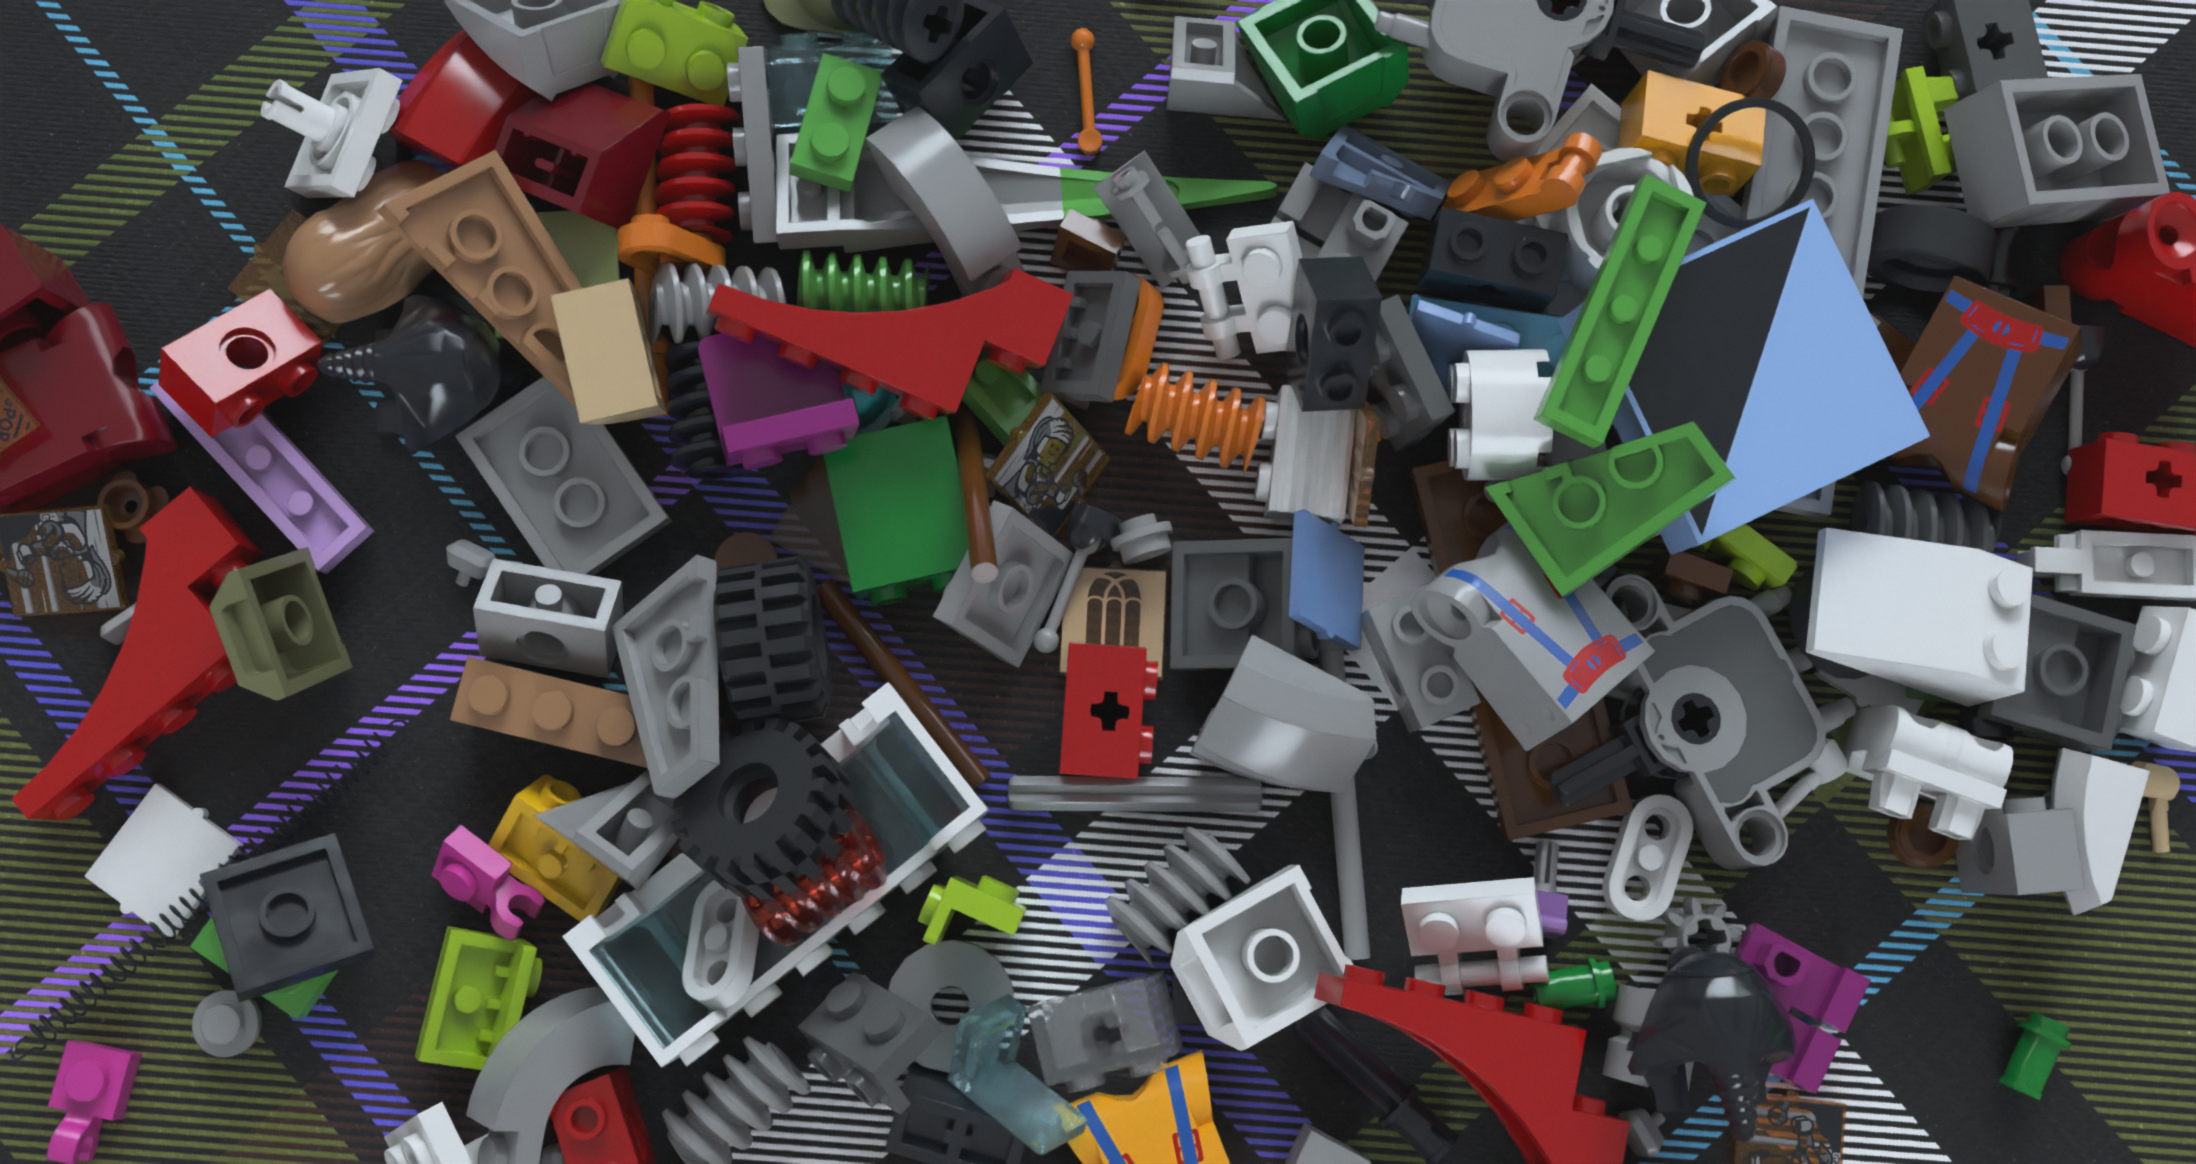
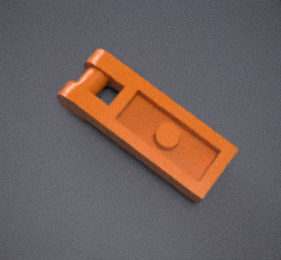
M1572 133L1567 137L1562 148L1527 158L1525 156H1518L1503 165L1482 171L1469 170L1451 183L1447 190L1448 197L1442 207L1511 222L1569 208L1576 204L1584 190L1585 179L1583 176L1592 173L1602 156V147L1594 137L1588 134Z

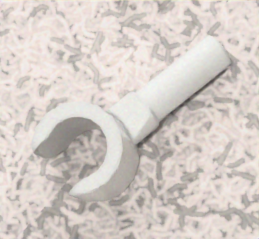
M1826 738V743L1820 757L1809 766L1811 771L1800 777L1775 803L1782 819L1811 790L1814 791L1819 785L1828 783L1846 772L1847 759L1835 740Z

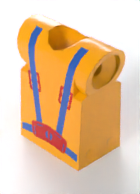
M1202 1049L1153 1069L1146 1082L1132 1095H1110L1096 1092L1049 1111L1056 1126L1082 1164H1230L1213 1122Z

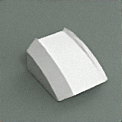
M2063 748L2058 751L2053 774L2050 809L2073 808L2085 889L2063 891L2070 912L2075 916L2112 901L2150 771Z
M1290 864L1196 919L1179 930L1176 935L1170 965L1209 1036L1240 1051L1248 1049L1327 1004V1002L1314 998L1319 972L1343 977L1345 964L1353 965L1351 959L1342 952L1309 891L1312 887L1300 865Z

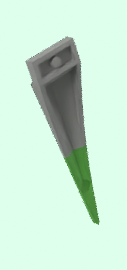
M799 133L776 135V236L780 250L843 246L845 253L935 242L910 207L890 191L866 139L851 192L849 193L789 175L790 162ZM967 155L994 193L1014 231L1060 226L1070 209L1089 218L1098 220L1114 219L1093 188V186L1112 174V172L1061 168ZM1162 176L1184 210L1271 199L1277 196V184L1271 181Z

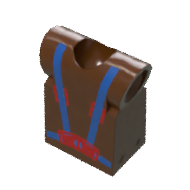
M1954 275L1900 373L1930 437L1885 459L1902 466L1919 465L1935 467L1949 480L1953 490L2003 512L2010 496L2020 453L2027 446L2082 351L2081 327Z

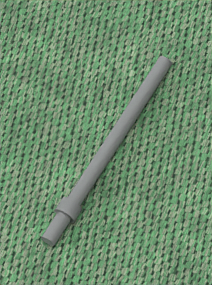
M1329 639L1320 641L1318 654L1319 669L1346 682L1343 650L1347 649ZM1353 777L1344 793L1330 792L1344 955L1351 960L1371 958L1355 777Z

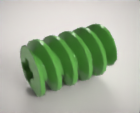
M803 250L798 276L797 306L808 309L853 313L903 311L928 306L930 262L922 278L916 276L911 258L904 259L897 275H891L886 256H880L873 272L866 273L861 254H854L847 271H841L836 252H829L822 269H815L810 250Z

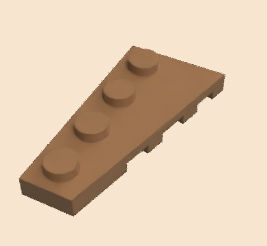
M494 150L383 204L378 213L576 408L550 295L581 289L582 286L498 152Z

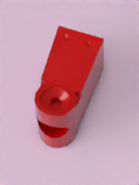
M2179 191L2166 193L2131 209L2126 214L2090 228L2066 242L2059 254L2058 269L2062 281L2069 285L2073 293L2089 300L2105 301L2110 299L2116 302L2117 311L2196 348V200L2191 195Z

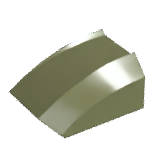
M308 547L226 573L209 606L238 685L276 701L353 668L345 645L341 642L316 575L317 570Z

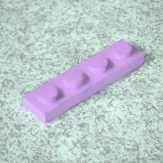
M159 380L149 388L297 549L309 548L315 568L325 574L329 573L374 532V529L264 411L250 424L242 428L232 426L211 438L158 385Z

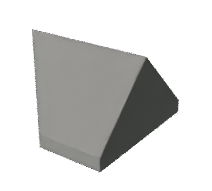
M1175 16L1166 110L1288 121L1235 35V21Z
M648 769L632 782L533 815L638 891L679 837L673 832L672 821L682 818L672 809L674 798L654 795Z

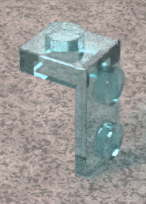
M1007 994L981 1007L973 1008L961 1016L956 1029V1042L948 1081L1033 1151L1043 1155L1084 1133L1087 1118L1015 1061L1027 1007L1010 994Z

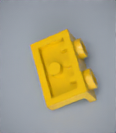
M543 775L514 796L488 846L512 863L509 873L526 885L535 888L542 896L581 922L592 914L596 918L605 911L622 879L533 816L534 814L582 799L578 790L572 785L556 780L550 775Z

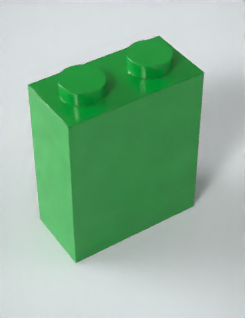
M947 415L937 417L934 421L923 420L858 434L854 438L846 440V447L823 454L854 595L859 600L869 598L871 606H883L908 599L907 589L932 584L935 593L944 592L968 550L958 461Z

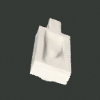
M2079 530L2068 534L2055 535L2054 547H2031L2029 551H2017V563L2033 568V578H2054L2055 592L2069 593V596L2196 601V535Z

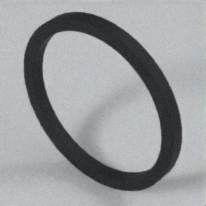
M1766 98L1735 100L1712 112L1696 130L1686 155V179L1694 197L1707 202L1703 211L1706 216L1728 227L1746 229L1797 206L1804 198L1812 182L1815 170L1816 155L1813 138L1802 118L1791 108L1780 102ZM1746 108H1765L1781 115L1796 131L1803 153L1801 175L1792 194L1774 211L1753 219L1731 218L1715 209L1702 192L1697 172L1700 149L1711 129L1729 114Z

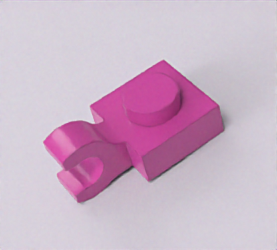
M462 825L443 841L432 876L440 882L442 888L451 897L459 901H466L481 914L490 908L491 925L500 936L513 941L519 935L524 923L519 917L513 915L509 909H521L535 919L540 914L545 903V899L539 891L518 882L509 875L512 867L510 861Z
M83 1040L67 1041L48 1107L67 1112L50 1140L47 1151L48 1160L66 1164H76L78 1159L92 1161L98 1146L103 1119L113 1121L124 1118L142 1053Z

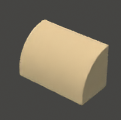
M627 278L550 295L580 423L586 425L612 424L666 414L639 293L633 283Z

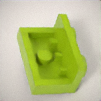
M621 0L600 61L608 69L708 104L724 106L729 93L727 63L739 62L737 47H746L748 37L738 25L733 23L735 19L733 13L705 1H700L698 8L695 9L674 0Z
M987 875L981 877L978 885L959 876L950 877L947 886L940 883L934 884L918 918V922L928 926L923 941L934 946L940 943L956 910L1014 936L1027 909L1026 906L1015 902L1020 890Z
M447 926L415 1053L416 1059L421 1062L482 1070L494 1048L520 1021L525 997L533 998L537 992L542 973V960L535 958L537 948L521 938H515L512 941L498 934Z

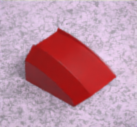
M462 30L451 38L425 64L398 98L400 101L399 112L393 125L387 132L396 142L417 153L421 151L443 164L457 169L494 151L506 116L539 95V93L508 74L473 41L465 30Z

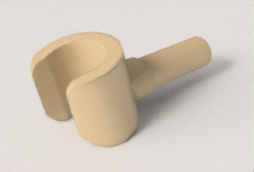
M2134 761L2130 766L2150 771L2142 797L2149 798L2148 810L2150 811L2152 851L2157 853L2170 852L2167 811H2169L2168 801H2171L2177 795L2180 788V778L2170 767Z

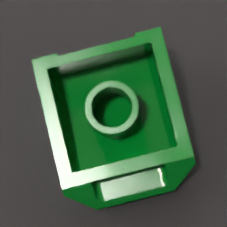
M1274 0L1251 11L1235 22L1266 83L1299 135L1324 140L1329 133L1381 107L1389 108L1409 82L1408 48L1404 42L1392 39L1388 34L1374 29L1376 18L1380 11L1371 0Z

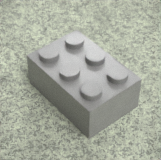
M2141 74L1999 80L1943 109L1967 213L1979 217L1993 228L2111 219L2159 196L2170 193Z

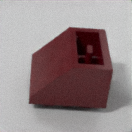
M588 82L556 94L552 102L539 94L508 114L494 150L498 152L522 191L619 229L629 224L671 113Z

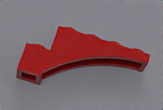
M1013 268L1002 275L999 285L951 302L903 311L853 313L808 309L766 300L718 283L705 314L717 318L714 329L729 337L752 344L755 335L780 345L776 355L788 362L813 370L816 362L819 361L841 371L838 382L871 396L875 395L877 387L901 396L899 408L921 418L934 421L938 412L944 415L957 412L982 348L990 351L986 359L989 363L1011 373L1022 375L1025 367L1033 370L1045 366L1074 294Z
M189 486L138 528L146 537L145 560L136 606L122 648L101 692L78 728L46 767L11 799L27 819L64 821L76 816L93 802L95 795L92 792L108 778L119 777L141 763L146 756V752L143 749L162 733L164 735L171 734L189 723L197 714L195 706L211 692L223 691L237 682L209 606L214 598L213 594L217 592L226 573L247 567L263 553L216 497Z
M1345 964L1343 977L1319 972L1314 994L1315 999L1363 1013L1395 1027L1434 1052L1460 1074L1490 1106L1518 1146L1527 1164H1623L1630 1122L1606 1114V1101L1575 1093L1587 1030L1563 1024V1010L1524 1002L1522 1014L1503 1010L1505 998L1466 989L1463 1002L1444 998L1445 985L1406 977L1404 989L1383 985L1384 972Z

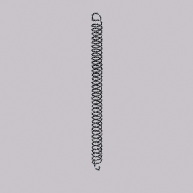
M397 719L386 726L388 728L396 722H401L406 726L405 736L395 746L389 744L376 732H373L374 736L383 746L386 755L375 749L367 740H364L377 763L368 759L357 748H354V751L364 762L367 771L358 767L347 756H344L345 760L355 771L358 779L351 777L338 764H335V767L346 780L348 787L341 785L328 772H325V775L337 789L338 796L327 790L319 781L315 782L326 795L329 804L321 801L309 789H306V792L317 804L319 812L311 809L299 797H296V800L308 813L310 820L301 817L291 806L287 805V809L295 816L300 828L294 827L281 814L277 813V817L289 830L290 837L278 831L271 822H267V825L278 836L281 842L280 845L269 840L261 830H257V833L269 845L271 852L274 851L273 846L283 847L282 837L285 839L293 838L292 829L302 831L303 824L301 820L306 823H312L311 812L317 815L322 814L320 804L331 806L330 796L341 798L340 788L350 790L351 784L349 779L360 782L358 770L368 774L370 773L368 763L379 765L380 761L377 754L382 757H389L387 746L394 749L407 738L409 733L408 723L405 720ZM248 838V842L257 850L259 855L267 854L251 838ZM238 846V850L247 859L252 858L242 847ZM228 855L232 863L238 862L232 855ZM218 863L219 868L224 867L222 863ZM189 888L192 896L200 902L203 911L200 912L192 908L185 898L179 896L180 902L191 911L192 920L183 917L173 905H169V909L182 921L183 928L174 926L163 913H159L162 921L172 929V937L165 935L154 922L149 921L150 927L162 937L163 945L154 943L145 931L139 930V934L152 945L154 952L152 954L145 952L137 941L129 938L130 944L141 952L144 961L134 960L124 947H119V951L132 962L134 969L132 971L125 969L116 957L109 955L110 961L122 970L124 978L114 977L107 966L99 964V968L103 973L113 980L114 986L112 988L105 986L95 973L89 972L90 978L102 987L104 995H96L87 983L79 981L81 988L93 997L94 1003L92 1005L85 1003L75 990L69 989L70 995L83 1005L84 1012H76L67 1000L59 998L60 1004L73 1014L74 1020L72 1022L65 1020L55 1007L49 1006L51 1014L63 1022L64 1029H55L47 1017L39 1015V1020L53 1031L54 1037L52 1039L46 1038L36 1025L29 1023V1029L36 1036L43 1039L44 1046L41 1048L33 1047L21 1057L16 1058L14 1052L17 1046L27 1038V1036H24L13 1047L11 1058L14 1061H18L34 1049L44 1050L47 1047V1041H55L57 1033L66 1032L67 1024L76 1023L77 1015L84 1016L87 1013V1007H95L97 998H106L107 990H115L117 987L116 981H126V972L135 973L137 970L136 964L144 965L146 963V955L155 956L156 947L164 948L166 946V939L176 938V930L184 931L186 929V922H195V913L204 914L206 912L205 905H208V902L201 899L194 889Z

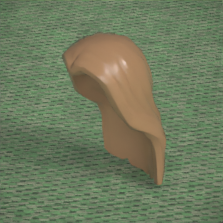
M421 160L402 161L373 173L369 183L363 190L357 191L355 197H343L329 209L316 212L294 232L287 244L281 265L287 289L293 298L311 316L336 324L352 321L385 309L412 293L434 267L378 211L383 204L446 173L436 172L433 166Z

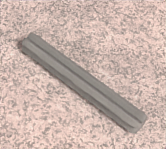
M1013 776L1008 782V804L1013 810L1257 812L1262 806L1261 781L1246 777H1138V779L1101 776Z

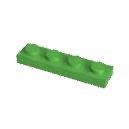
M1645 174L1637 181L1533 420L1592 448L1603 444L1707 202L1648 174Z

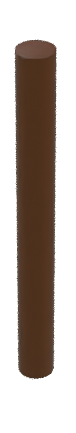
M965 405L958 407L957 412L952 414L971 576L976 582L986 584L994 581L998 577L999 571L978 417Z
M833 578L820 585L817 590L822 607L883 683L889 682L895 688L912 713L973 791L991 777L989 772Z

